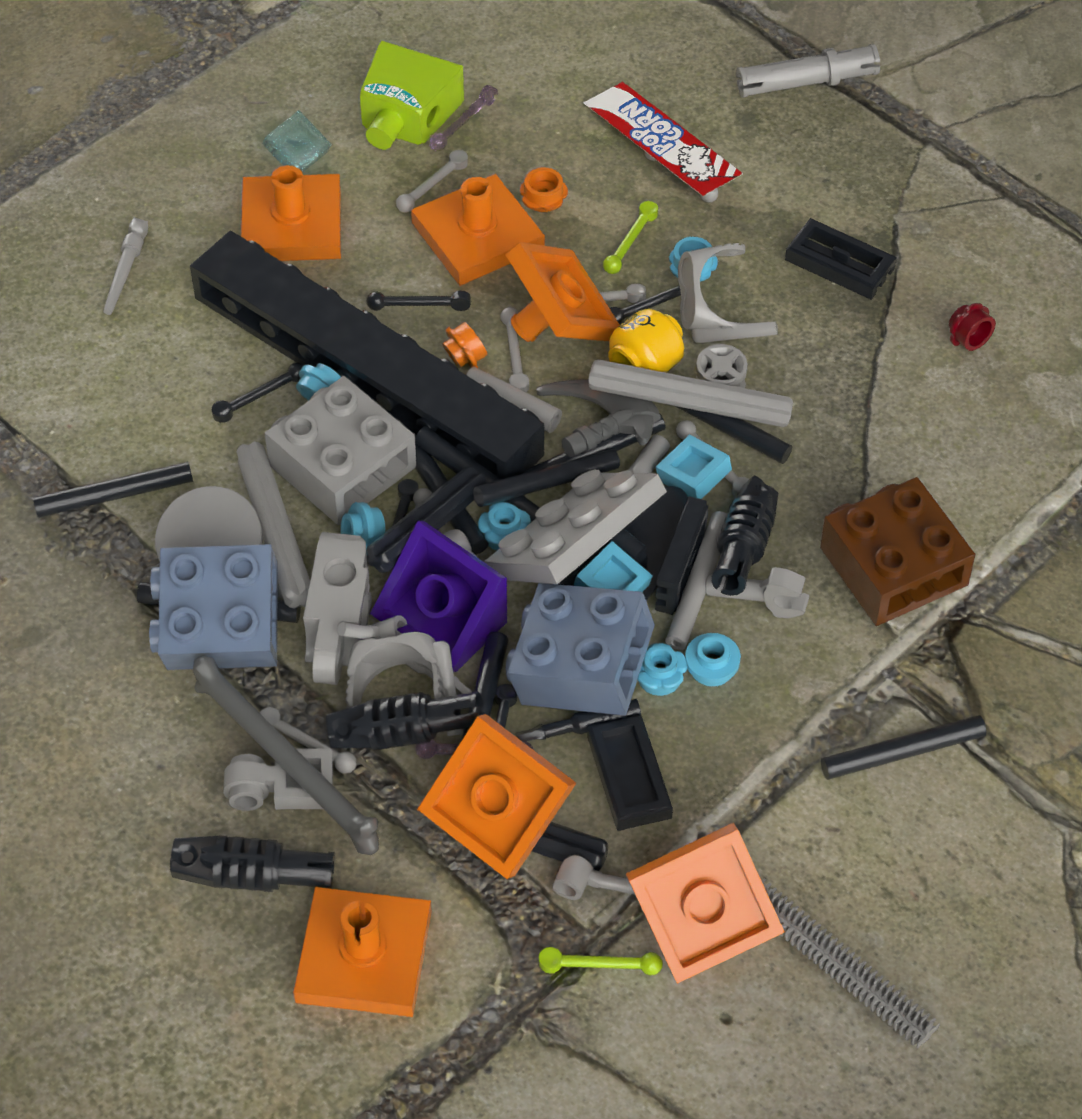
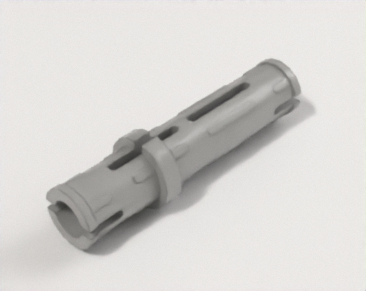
M875 44L837 52L832 47L823 49L819 55L750 67H738L736 76L741 77L740 80H737L740 96L745 98L750 95L824 82L828 86H835L840 83L841 79L870 74L877 75L880 73V65H875L874 62H880L879 52Z

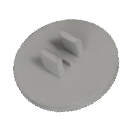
M217 486L196 488L175 499L161 516L155 535V547L159 561L160 548L262 545L263 541L261 521L250 502L233 490Z

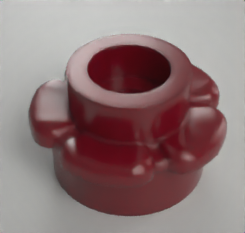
M981 303L959 307L949 320L950 333L952 334L950 336L951 343L954 346L961 344L969 351L982 347L990 339L996 326L995 319L989 315V309Z

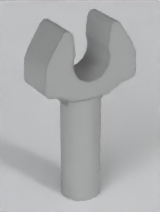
M773 567L769 577L765 580L747 579L744 591L734 596L721 593L726 580L725 576L718 589H715L712 585V575L709 574L706 581L707 596L765 602L766 607L777 618H794L803 615L810 597L809 594L802 593L806 578L784 568Z

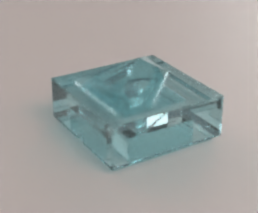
M300 110L269 133L262 143L283 166H295L302 173L324 156L332 146Z

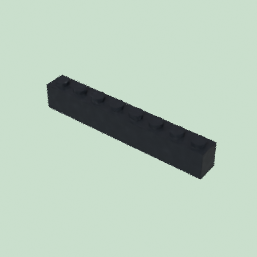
M230 230L190 265L196 300L296 363L314 367L321 363L333 369L341 377L345 376L407 429H414L418 433L424 426H427L500 479L519 475L520 472L535 466L544 456V423L532 411L526 408L520 409L499 396L491 386L485 383H478L460 372L449 360L439 359L421 348L410 336L400 335L382 324L371 312L361 311L343 300L333 289L322 287L304 276L296 266L289 263L285 264L273 257L257 242L247 241Z

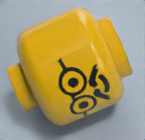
M649 308L640 310L618 326L611 334L609 340L610 351L608 352L609 361L667 373L684 356L682 328L677 320L668 314H663L660 311Z

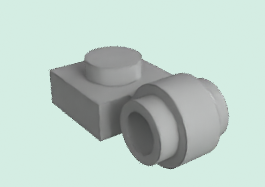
M332 748L297 749L333 785ZM241 754L233 757L230 765L224 770L223 793L229 799L230 806L237 810L251 811L260 808L263 805V800L268 797L269 792H274L275 810L323 809L276 761L275 766H266L264 760L257 755Z

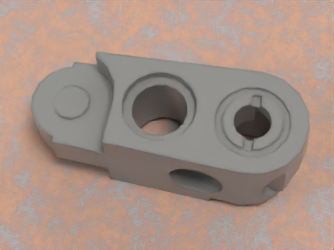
M322 532L319 537L303 616L306 632L305 662H313L312 673L314 683L337 685L341 677L342 667L348 666L349 654L353 644L364 640L340 636L337 632V627L341 622L368 625L372 597L371 592H369L370 581L366 542L361 536Z

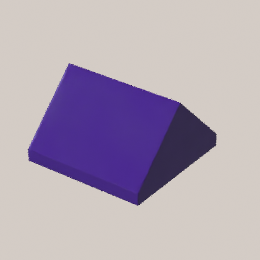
M417 521L370 614L379 621L400 615L407 621L406 626L397 628V631L400 633L421 632L430 635L436 642H447L450 647L453 672H457L485 645L489 633L498 632L507 623V578L425 521Z

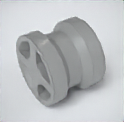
M711 345L703 349L698 355L696 379L746 388L745 378L748 367L746 356L732 345Z

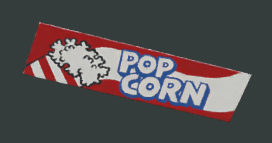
M624 82L583 102L702 196L743 174Z

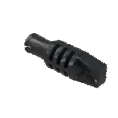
M755 475L742 486L730 504L721 533L717 539L720 558L711 576V582L713 587L718 589L725 576L726 580L721 590V593L724 595L734 596L744 591L751 566L759 562L763 557L775 523L779 493Z
M479 691L432 699L429 694L419 692L367 700L366 703L326 715L330 747L382 750L429 743L431 739L436 738L438 732L470 728L477 716L484 715L485 712L461 714V710L484 706Z
M222 835L175 838L170 858V872L173 878L214 888L258 890L264 892L279 890L280 884L332 889L333 877L331 876L334 874L335 852L283 849V844L278 843L277 840L249 839Z

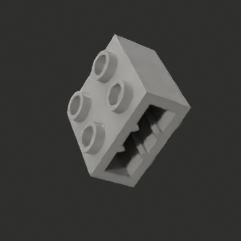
M342 376L329 387L319 389L308 402L290 415L276 420L271 428L264 433L270 466L337 525L341 524L343 515L348 513L353 503L365 502L368 504L416 468L415 435L345 376Z

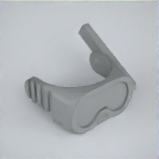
M728 243L724 246L718 245L686 251L680 258L678 282L681 289V322L685 329L692 331V339L695 343L778 335L776 321L761 323L726 321L712 312L703 298L700 288V277L707 260L715 256L742 255L745 253L744 244L734 243L731 245V243Z
M408 632L381 639H364L354 643L349 654L347 668L350 680H347L348 688L346 689V694L348 697H346V703L348 706H346V709L361 704L366 687L376 675L400 664L418 665L429 670L433 674L435 699L455 696L456 688L449 644L445 641L436 642L430 635L421 632ZM462 729L447 731V736L462 734Z

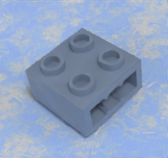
M271 544L160 548V567H152L150 579L153 600H159V619H152L150 621L149 638L152 653H158L166 669H193L194 660L200 656L214 658L218 668L277 666L278 561Z
M539 583L532 604H528L524 608L521 621L522 632L516 649L510 650L506 660V677L512 683L521 705L626 716L655 626L643 592Z

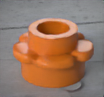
M541 167L531 170L525 176L524 182L520 186V194L523 196L522 202L528 208L538 212H549L558 209L563 204V199L568 195V189L559 172L551 168Z
M463 322L455 329L446 328V334L449 339L442 343L452 361L458 368L463 367L467 363L471 368H478L477 362L487 356L488 353L473 329L466 322Z

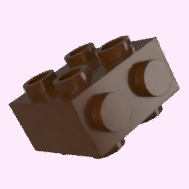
M918 477L899 485L889 484L880 489L875 495L857 503L840 505L824 518L820 548L875 626H879L969 585L976 554Z

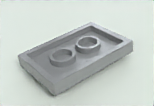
M599 470L588 471L578 476L572 482V489L562 498L551 501L539 508L535 513L536 519L528 526L505 536L498 544L500 549L486 559L484 563L505 576L507 581L558 584L667 491L659 475L656 473H633L631 470L619 473H601Z

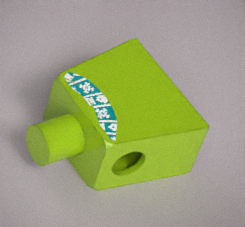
M381 41L360 92L362 125L367 129L366 138L370 144L378 149L386 150L391 147L396 138L416 145L426 143L464 101L463 66Z

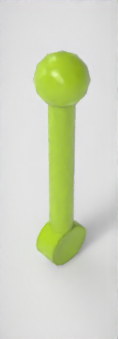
M644 201L640 204L638 219L615 253L607 256L603 261V268L607 273L616 274L621 270L622 258L645 224L657 218L658 205L655 202Z
M546 947L539 953L538 957L539 967L542 971L549 974L559 971L561 967L641 969L646 975L652 976L658 974L663 967L661 957L654 952H648L642 957L562 955L558 949Z

